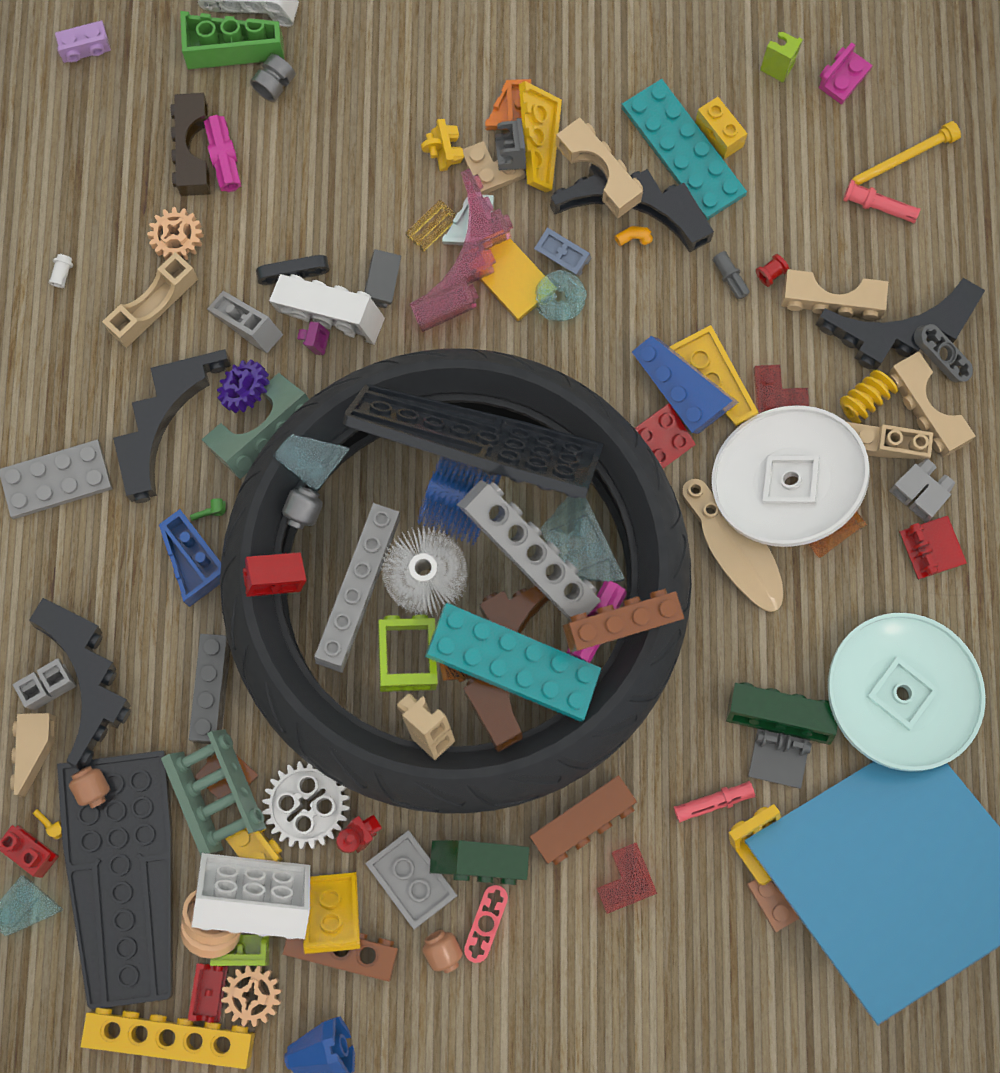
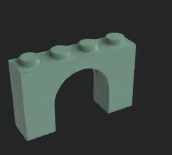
M280 373L275 375L268 385L264 386L267 392L263 394L273 407L271 413L261 425L247 433L234 434L220 423L201 439L215 457L239 479L248 473L257 456L275 432L297 409L309 400L302 390Z

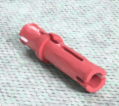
M750 781L728 789L723 787L721 791L674 806L677 820L681 823L720 808H731L733 804L756 796Z

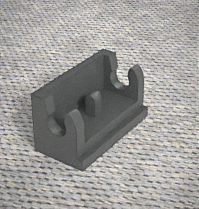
M516 118L517 121H504L497 124L498 129L509 130L506 134L500 133L495 135L499 171L526 169L525 142L521 118Z
M374 249L364 292L371 296L377 307L387 308L388 304H392L401 255Z

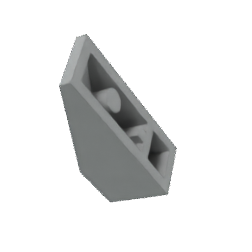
M222 291L207 308L211 314L265 353H268L283 336L268 316L225 291Z

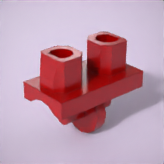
M374 814L363 821L358 816L338 834L336 845L344 853H352L355 850L359 853L372 842L373 837L376 836L382 827Z

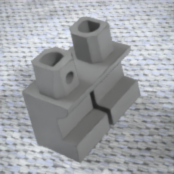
M929 459L923 460L918 465L915 464L889 490L907 506L924 489L923 493L911 504L909 509L925 523L936 514L951 496L949 492L955 485V481L947 475H944L938 482L935 481L930 474L937 467Z
M58 658L36 670L37 673L33 672L12 684L24 707L34 711L77 686L66 665H62Z

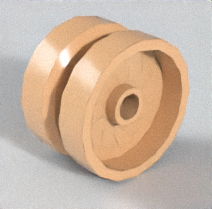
M195 890L184 902L180 930L182 942L191 953L199 957L213 959L225 956L235 948L240 940L241 932L230 933L223 930H202L192 927L197 891Z

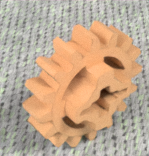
M173 207L172 213L169 214L164 209V216L155 215L157 223L149 224L152 230L147 233L151 240L149 243L152 249H155L157 256L163 254L165 261L175 252L183 256L185 260H188V253L191 252L195 255L197 252L194 247L202 246L200 239H198L204 237L202 230H200L202 226L199 220L196 221L195 215L193 213L188 215L184 208L178 213L176 207Z
M246 966L245 973L241 969L235 970L237 977L229 976L227 978L231 984L230 987L222 988L224 992L228 993L227 997L221 999V1002L229 1004V1007L225 1009V1013H234L232 1017L233 1022L241 1018L242 1026H246L249 1020H251L253 1027L258 1026L259 1018L264 1023L268 1022L267 1014L276 1015L277 1011L273 1006L282 1003L281 1000L276 998L277 994L282 993V989H275L274 986L279 982V979L271 980L269 978L272 974L271 970L263 974L262 966H257L255 971L252 970L251 966ZM251 977L248 985L245 987L237 986L244 978ZM262 980L267 984L270 994L265 993L262 988ZM255 989L254 994L258 995V999L253 1000L250 1004V998L246 996V992ZM234 998H238L242 1004L241 1010L237 1007ZM258 1005H267L261 1013L253 1015Z

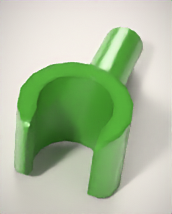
M220 498L211 499V508L191 514L190 518L194 521L210 515L222 516L226 511V502Z

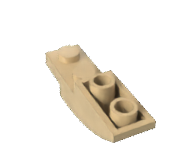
M847 422L861 438L868 456L902 459L931 458L933 432L884 424L876 427Z

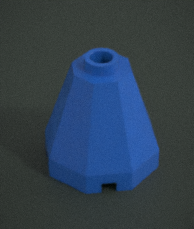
M341 1016L322 1022L289 1045L287 1053L284 1055L286 1067L289 1070L291 1069L293 1073L355 1072V1050L353 1045L348 1048L346 1038H351V1034Z

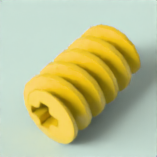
M873 370L870 376L865 377L862 383H858L855 386V389H851L846 396L841 397L840 405L844 414L852 423L861 424L858 416L867 419L868 413L866 409L874 413L876 411L874 404L881 407L883 405L881 397L889 400L891 398L889 391L896 394L898 388L886 374Z

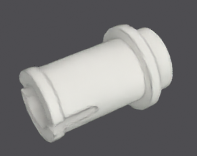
M58 254L57 258L53 259L55 264L48 283L58 288H65L69 269L73 267V263H71L72 258Z

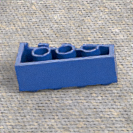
M650 336L632 351L633 355L692 433L699 434L739 403L659 338Z

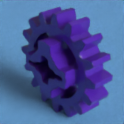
M250 359L246 363L242 360L239 367L234 364L230 372H225L227 377L219 381L222 387L217 389V392L220 393L217 398L229 411L232 410L234 413H237L239 410L245 412L247 406L254 408V403L262 400L260 397L261 393L267 392L264 386L270 383L267 379L269 374L258 362L255 363Z

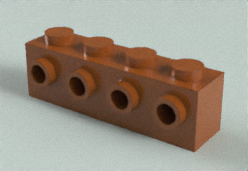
M666 589L649 593L651 599L642 602L640 597L623 601L625 607L615 610L613 604L598 608V615L588 617L586 612L571 616V623L562 625L570 653L684 619L676 591L667 594Z

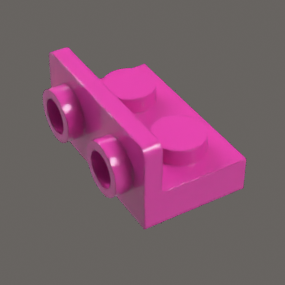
M852 42L846 49L842 47L834 58V64L832 66L828 64L819 76L822 78L819 89L841 105L871 71L873 66L853 52L856 45Z

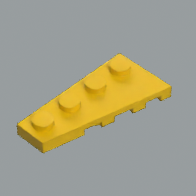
M524 81L519 84L525 142L527 184L546 193L552 191L557 151L556 134L559 132L562 100Z
M711 325L670 346L684 360L697 368L703 375L739 402L725 413L735 426L759 414Z

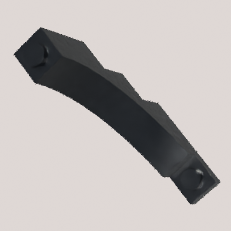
M225 349L150 368L157 396L132 402L138 432L113 438L125 493L131 502L144 503L149 501L150 497L157 496L155 488V462L163 434L178 410L194 395L210 385L208 372L220 373L225 371L226 368L231 367L230 359Z

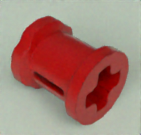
M775 254L770 262L763 267H757L755 271L759 280L765 286L770 287L777 277L781 274H786L789 266L779 254Z

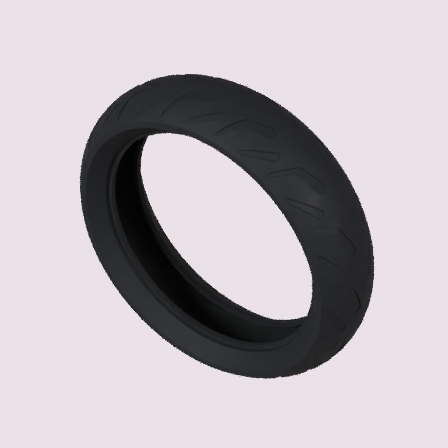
M462 348L418 351L373 363L330 384L297 409L263 447L240 487L224 538L220 576L222 614L233 659L254 703L285 743L314 768L350 790L393 806L433 813L486 812L527 803L568 786L607 760L643 723L670 679L686 633L692 588L691 557L682 512L662 466L637 430L601 396L560 371L516 355ZM364 385H373L503 416L604 444L591 483L605 502L615 522L622 543L627 575L626 600L640 597L642 602L651 599L649 593L666 589L667 594L676 591L684 619L618 638L609 659L599 673L583 721L580 722L558 713L541 725L523 732V739L500 752H497L492 742L473 746H450L434 760L416 742L385 733L361 721L340 706L324 691L306 665L297 645L290 620L287 593L246 597L243 568H246V557L291 553L298 528L289 525V519L282 513L289 492L295 489L298 490L299 486L318 492L325 481L342 463L360 449L381 438L380 436L343 424L346 410Z

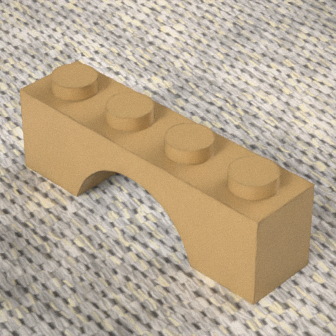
M578 118L556 134V147L570 163L589 162L598 166L604 172L607 178V185L603 190L602 201L617 218L641 202L643 195L641 183L636 178L632 179L627 173L624 163L614 158L608 144L604 141L601 142L597 138L594 128L589 123L585 124L581 118Z
M175 252L157 269L156 277L150 287L133 302L120 304L102 321L103 324L127 348L198 280L194 269Z
M788 269L783 279L781 307H787L791 311L812 310L816 314H822L826 308L843 317L855 315L863 316L866 320L881 319L886 311L889 281L863 278L860 285L852 292L833 294L819 286L813 272Z
M918 351L894 365L888 375L903 396V403L910 411L912 410L917 417L919 428L922 431L933 432L932 447L944 458L970 443L976 436L962 415L951 416L940 413L930 404L926 395V384L933 371Z

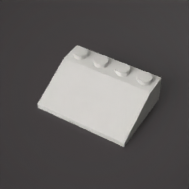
M202 853L192 927L202 930H223L230 933L242 932L259 936L271 935L287 939H305L310 912V865Z

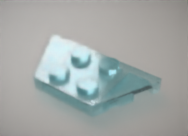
M567 497L555 510L551 518L540 528L545 543L550 541L560 550L558 556L563 562L566 560L570 561L579 570L576 575L582 581L584 579L602 582L624 581V576L587 499Z

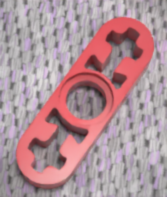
M490 886L484 892L464 948L465 956L471 962H482L489 954L508 901L507 892L501 886ZM495 890L501 891L500 896L504 898L502 903L497 902L494 909L500 911L498 917L491 912L482 911L484 905L488 908L490 907L491 899L488 898V894L494 893ZM487 915L494 920V927L491 931L483 932L480 930L478 921L482 916ZM474 931L482 936H490L489 943L483 940L481 948L485 952L483 955L479 954L477 958H473L472 951L469 950V946H475L478 940L477 937H473Z

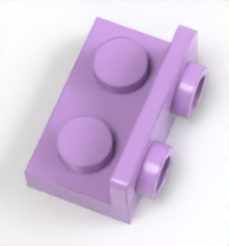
M102 20L55 32L58 43L57 49L64 63L76 62L84 57L99 56L104 52L111 51Z

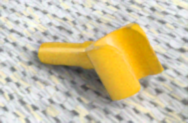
M38 809L33 812V815L44 825L50 837L54 839L62 837L60 821L52 824Z

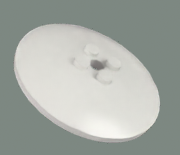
M809 406L774 408L745 421L731 433L721 446L712 471L714 499L724 519L743 536L755 542L771 546L790 547L805 545L834 533L856 513L866 495L869 484L870 466L868 455L857 432L835 414ZM791 476L798 478L797 483L794 485L785 484V480Z

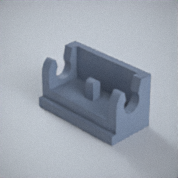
M548 227L534 248L537 252L578 276L582 274L585 264L588 265L592 259L589 252Z

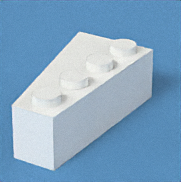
M280 274L269 300L280 313L309 322L310 318H312L314 322H319L327 329H331L333 325L347 336L354 338L356 334L362 335L366 338L365 341L373 345H375L385 319L371 299V296L365 292L357 291V293H353L337 285L334 288L329 287L318 280H312V282L305 281L300 276L291 274L290 277Z

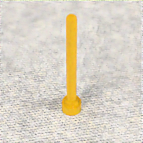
M950 121L942 126L938 134L853 177L852 180L855 181V184L861 185L942 142L953 143L961 138L960 129L954 121Z

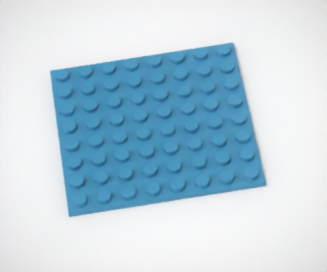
M873 761L745 840L748 848L877 1026L1000 947V827L947 763L930 770L909 772L891 769Z

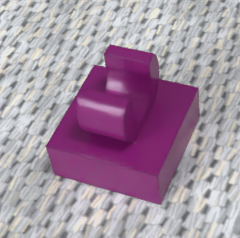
M310 322L308 330L299 329L297 339L304 340L303 344L315 355H324L330 332L319 322Z

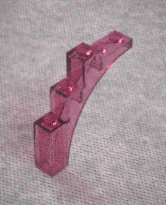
M470 168L461 172L469 203L468 230L463 248L454 266L444 279L426 295L410 303L422 332L477 308L475 299L479 298L473 284L469 286L468 284L494 273L492 265L496 261L491 250L486 249L512 238L510 229L513 228L508 214L503 216L500 208L493 211L494 209L489 197L483 198L480 189L484 187L478 174L473 176Z

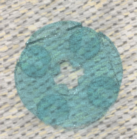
M558 270L544 276L539 281L535 291L536 305L539 312L551 321L573 319L582 311L587 297V292L580 279L564 270ZM556 290L559 292L563 290L565 292V302L562 300L557 302L555 300L557 297L555 294Z

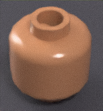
M88 766L71 776L73 780L69 783V788L80 806L89 804L91 808H94L106 801L104 796L110 791V787L100 769H92L91 766Z
M438 930L425 938L422 952L432 970L449 973L459 966L458 961L461 959L463 951L453 933Z

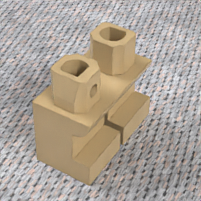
M408 694L397 704L399 710L403 713V720L412 740L434 760L455 742L446 715L439 709L431 714L423 696L417 701L411 694Z

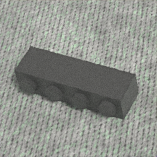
M200 634L189 740L193 743L210 744L211 741L207 733L222 730L231 651L226 635Z

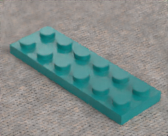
M660 79L622 103L621 108L677 184L685 183L707 220L746 196V189L663 79Z
M446 603L442 609L425 655L429 659L580 722L585 719L601 670L598 666L449 603Z

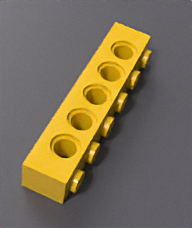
M96 1007L95 1012L86 1013L81 1047L241 1069L250 1067L255 1033L248 1032L249 1027L232 1025V1029L221 1028V1023H207V1021H205L204 1026L193 1025L194 1021H189L188 1018H177V1022L166 1021L167 1016L150 1014V1019L140 1018V1013L135 1011H123L122 1015L112 1014L111 1008ZM112 1022L120 1026V1034L117 1038L112 1037L109 1033V1026ZM139 1026H144L147 1029L148 1036L145 1041H140L136 1037V1029ZM166 1029L172 1030L175 1034V1041L172 1045L166 1044L163 1040V1033ZM193 1033L200 1034L203 1039L200 1048H194L190 1043V1037ZM221 1036L228 1038L230 1041V1048L227 1052L220 1051L217 1046V1041Z

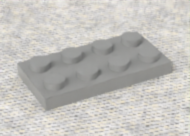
M99 440L0 469V478L12 519L113 489Z

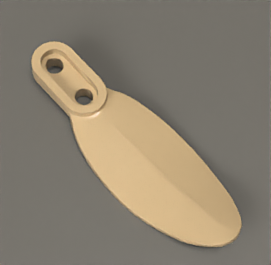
M691 479L687 481L682 489V498L702 524L705 541L721 569L755 605L768 612L778 610L783 601V584L778 566L768 546L743 536L731 527L719 511L712 491L702 480ZM697 488L700 490V493L694 494L691 492V489ZM713 508L715 513L709 514L706 509Z

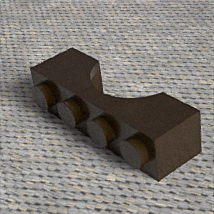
M204 93L174 94V104L170 106L171 117L175 119V127H171L172 141L175 142V149H172L171 152L173 165L176 164V172H172L173 187H177L181 196L210 195V171L207 163L190 153V144L193 137L205 128L204 121L208 119L206 97Z

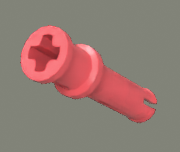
M854 180L850 181L843 201L855 202L862 205L864 209L871 207L913 224L916 222L920 208L876 193L877 190L873 187L868 189L855 184Z

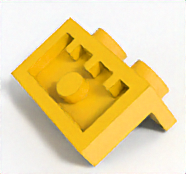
M247 828L225 838L239 857L280 862L283 859L279 854L282 849L273 838L268 840L264 835L263 831L266 829L249 834Z

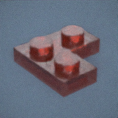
M780 365L754 366L756 406L759 414L784 406H809L808 388L782 389Z
M637 842L611 852L621 878L596 888L606 914L657 894Z

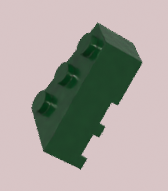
M432 840L429 873L453 875V880L469 881L470 876L477 877V882L493 883V878L500 879V884L516 885L517 880H527L529 847L462 840Z

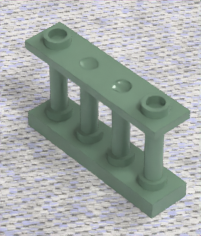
M226 729L207 733L211 743L188 756H185L184 752L170 753L161 758L200 856L202 853L217 854L223 851L221 840L247 828L249 834L266 829L264 815L256 804L233 749V741L230 735L227 734ZM216 753L221 768L196 781L191 771V766ZM226 778L232 793L206 806L201 790ZM236 803L242 818L216 831L211 815Z

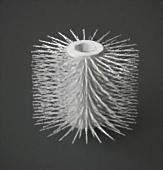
M423 527V542L418 528L420 547L413 530L419 554H415L404 535L411 551L401 539L403 547L394 539L398 547L395 550L392 545L393 553L396 556L393 559L389 558L387 560H391L385 564L389 568L384 567L381 569H397L392 570L394 573H385L394 575L385 576H391L386 578L395 579L391 580L392 582L390 583H393L391 587L395 588L393 590L398 592L396 595L400 593L399 597L404 596V600L401 603L399 602V605L402 604L405 607L407 604L411 610L413 609L418 614L414 607L418 611H423L425 602V615H428V607L432 615L430 596L437 613L432 591L434 593L435 590L443 605L445 603L439 593L447 603L450 604V601L447 599L448 597L456 605L453 596L459 600L457 590L463 586L461 585L462 583L468 581L464 580L466 578H463L468 577L466 576L468 574H466L467 572L460 571L453 572L454 570H461L458 568L467 569V566L458 567L462 566L458 565L462 563L457 562L459 558L455 557L458 554H453L454 550L451 551V548L448 550L444 549L448 544L446 543L448 540H444L445 546L443 547L441 545L443 537H437L430 530H428V535H433L436 539L432 536L431 538L427 537ZM425 569L431 570L430 573L425 576L420 575V573Z

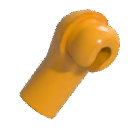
M630 226L614 236L619 246L626 244L632 239H639L643 245H647L653 240L650 234L652 231L648 227Z

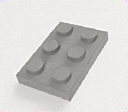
M409 830L365 863L414 930L458 896L442 874L429 873L430 858Z

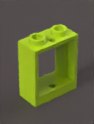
M420 614L412 616V619H400V616L389 615L385 616L384 619H379L380 692L436 690L438 684L436 661L428 658L429 673L387 674L386 631L427 630L429 647L435 631V618H428V615Z

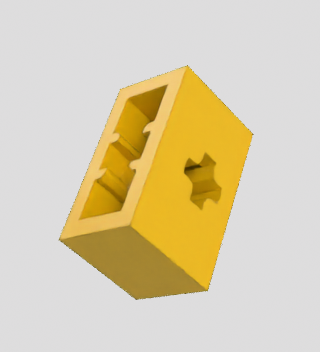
M719 97L714 98L698 109L695 123L723 159L744 147L748 133Z

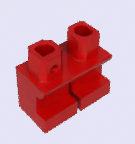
M11 825L0 840V851L33 877L43 878L59 857L58 854L41 841H38L36 837L20 825L16 827Z

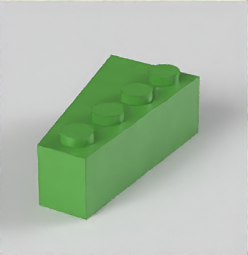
M180 11L182 53L188 69L265 62L271 54L278 55L284 59L283 36L279 21L251 18L243 21L236 20L234 16H225L224 19L211 17V14L201 13L200 16L190 15L187 11Z

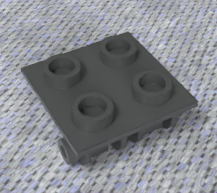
M757 729L748 777L801 789L807 755L811 751L812 743L807 739Z

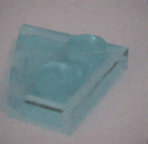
M291 434L275 452L273 457L317 491L349 449L344 446Z
M21 875L0 900V932L4 936H9L60 913L63 908L26 876Z

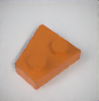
M531 79L506 80L502 93L497 98L489 119L485 122V130H501L497 128L498 123L517 121L516 118L522 119L519 84L524 81L531 84Z

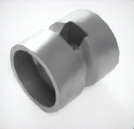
M271 54L262 65L264 70H258L250 80V84L262 97L275 102L284 91L282 86H287L296 73L283 58Z

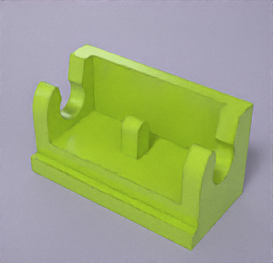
M779 32L777 37L785 40L786 44L781 46L776 42H769L760 71L784 82L796 62L803 39L800 37L797 39L785 32Z
M240 935V940L235 948L225 956L211 958L210 966L269 965L270 935Z

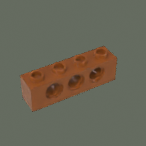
M360 933V949L349 950L348 954L344 957L338 956L335 951L304 954V942L300 938L286 939L282 955L390 982L399 948L393 947L394 941L378 938V942L367 940V934ZM366 947L372 948L376 953V958L372 963H365L361 958V952Z

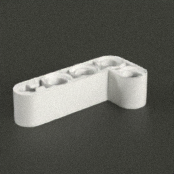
M198 0V5L210 12L267 13L273 21H279V24L285 27L293 25L299 4L298 0Z

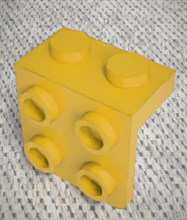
M775 804L768 808H760L754 813V817L746 822L740 821L736 823L729 832L730 844L760 885H765L772 881V879L748 848L745 840L781 819L780 811Z

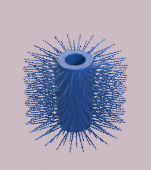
M440 456L442 461L439 460L440 464H438V467L436 465L435 473L433 470V476L429 481L424 497L425 501L422 504L423 507L420 513L429 521L430 519L432 521L436 520V522L447 525L446 528L456 531L455 528H457V532L467 534L466 531H468V536H473L475 538L473 540H477L481 529L476 527L477 525L474 522H471L472 520L457 504L480 480L488 484L494 481L496 485H499L501 475L497 474L496 476L498 477L495 478V475H490L491 478H487L489 474L484 473L480 468L475 467L476 469L472 468L474 466L471 465L467 467L463 463L458 464V461L453 462L452 459L447 460V458L445 460V457L441 458Z

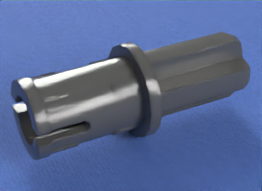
M720 252L713 257L712 261L723 276L722 281L727 282L737 299L746 297L750 293L749 289L739 275L740 269L735 268L727 252Z

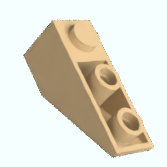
M50 713L17 714V721L13 723L16 747L12 749V762L15 764V774L11 776L10 786L16 796H26L55 744L56 716Z

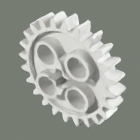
M299 761L296 770L291 765H287L288 773L285 775L283 772L278 771L281 779L279 781L271 779L270 781L275 787L273 789H265V792L271 795L270 799L262 800L263 803L269 805V808L262 811V813L271 815V818L265 823L266 825H275L271 831L273 835L279 832L282 833L279 838L280 842L290 838V847H293L299 841L300 849L305 848L306 842H309L311 849H315L317 840L324 846L326 845V836L333 840L335 839L332 832L334 829L338 831L343 830L338 824L339 821H348L342 815L343 811L350 810V807L343 805V802L350 799V796L342 795V792L347 788L343 785L338 786L336 781L327 777L319 770L314 769L309 763L307 768H304L302 762ZM307 779H313L315 782V789L310 793H304L302 790V783ZM321 789L326 790L322 796L310 803L312 808L310 811L303 809L292 821L288 822L287 818L303 807L301 802L303 799L310 801ZM287 796L293 797V808L289 811H284L281 807V801ZM325 799L332 802L331 811L327 814H321L318 808L319 803ZM303 817H308L311 820V827L306 832H301L298 829V821Z

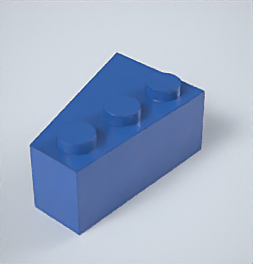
M179 509L160 523L159 527L182 593L183 602L190 607L220 585L221 562L185 514Z

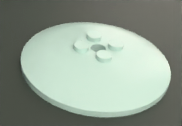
M910 613L880 615L865 621L851 631L841 642L832 658L828 674V698L831 711L846 739L870 760L900 771L930 770L958 757L967 749L977 735L985 711V687L982 674L968 647L944 625L930 618ZM898 687L907 690L908 699L906 701L901 700L897 696L896 691Z

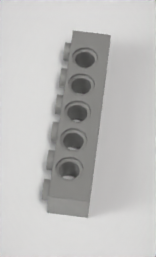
M480 480L457 506L570 621L571 616L585 612L588 615L601 601L594 594L597 589L587 579L582 581L576 575L579 570L570 561H562L558 556L560 550L550 541L545 543L539 537L542 534L540 529L531 521L526 523L520 517L523 512L513 502L508 504L502 498L504 492L494 482L488 484ZM497 505L499 512L495 518L490 519L489 511L493 506ZM516 525V535L513 538H509V529ZM532 545H535V554L532 557L528 558V548ZM554 564V572L546 577L547 567ZM572 583V591L568 595H565V587L568 584Z
M373 503L314 656L316 664L343 673L381 568L383 567L385 561L383 559L386 558L389 551L387 549L390 548L400 522L399 511Z

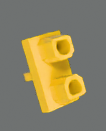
M438 119L436 121L437 126L431 130V133L426 134L427 140L421 144L423 152L430 153L431 158H437L440 171H447L450 165L461 163L464 153L461 147H451L450 142H456L459 138L457 126L446 125L445 119Z

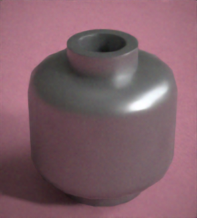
M299 486L298 490H291L282 510L283 515L289 519L288 524L298 529H303L304 525L313 526L323 505L322 501L318 498L320 494Z

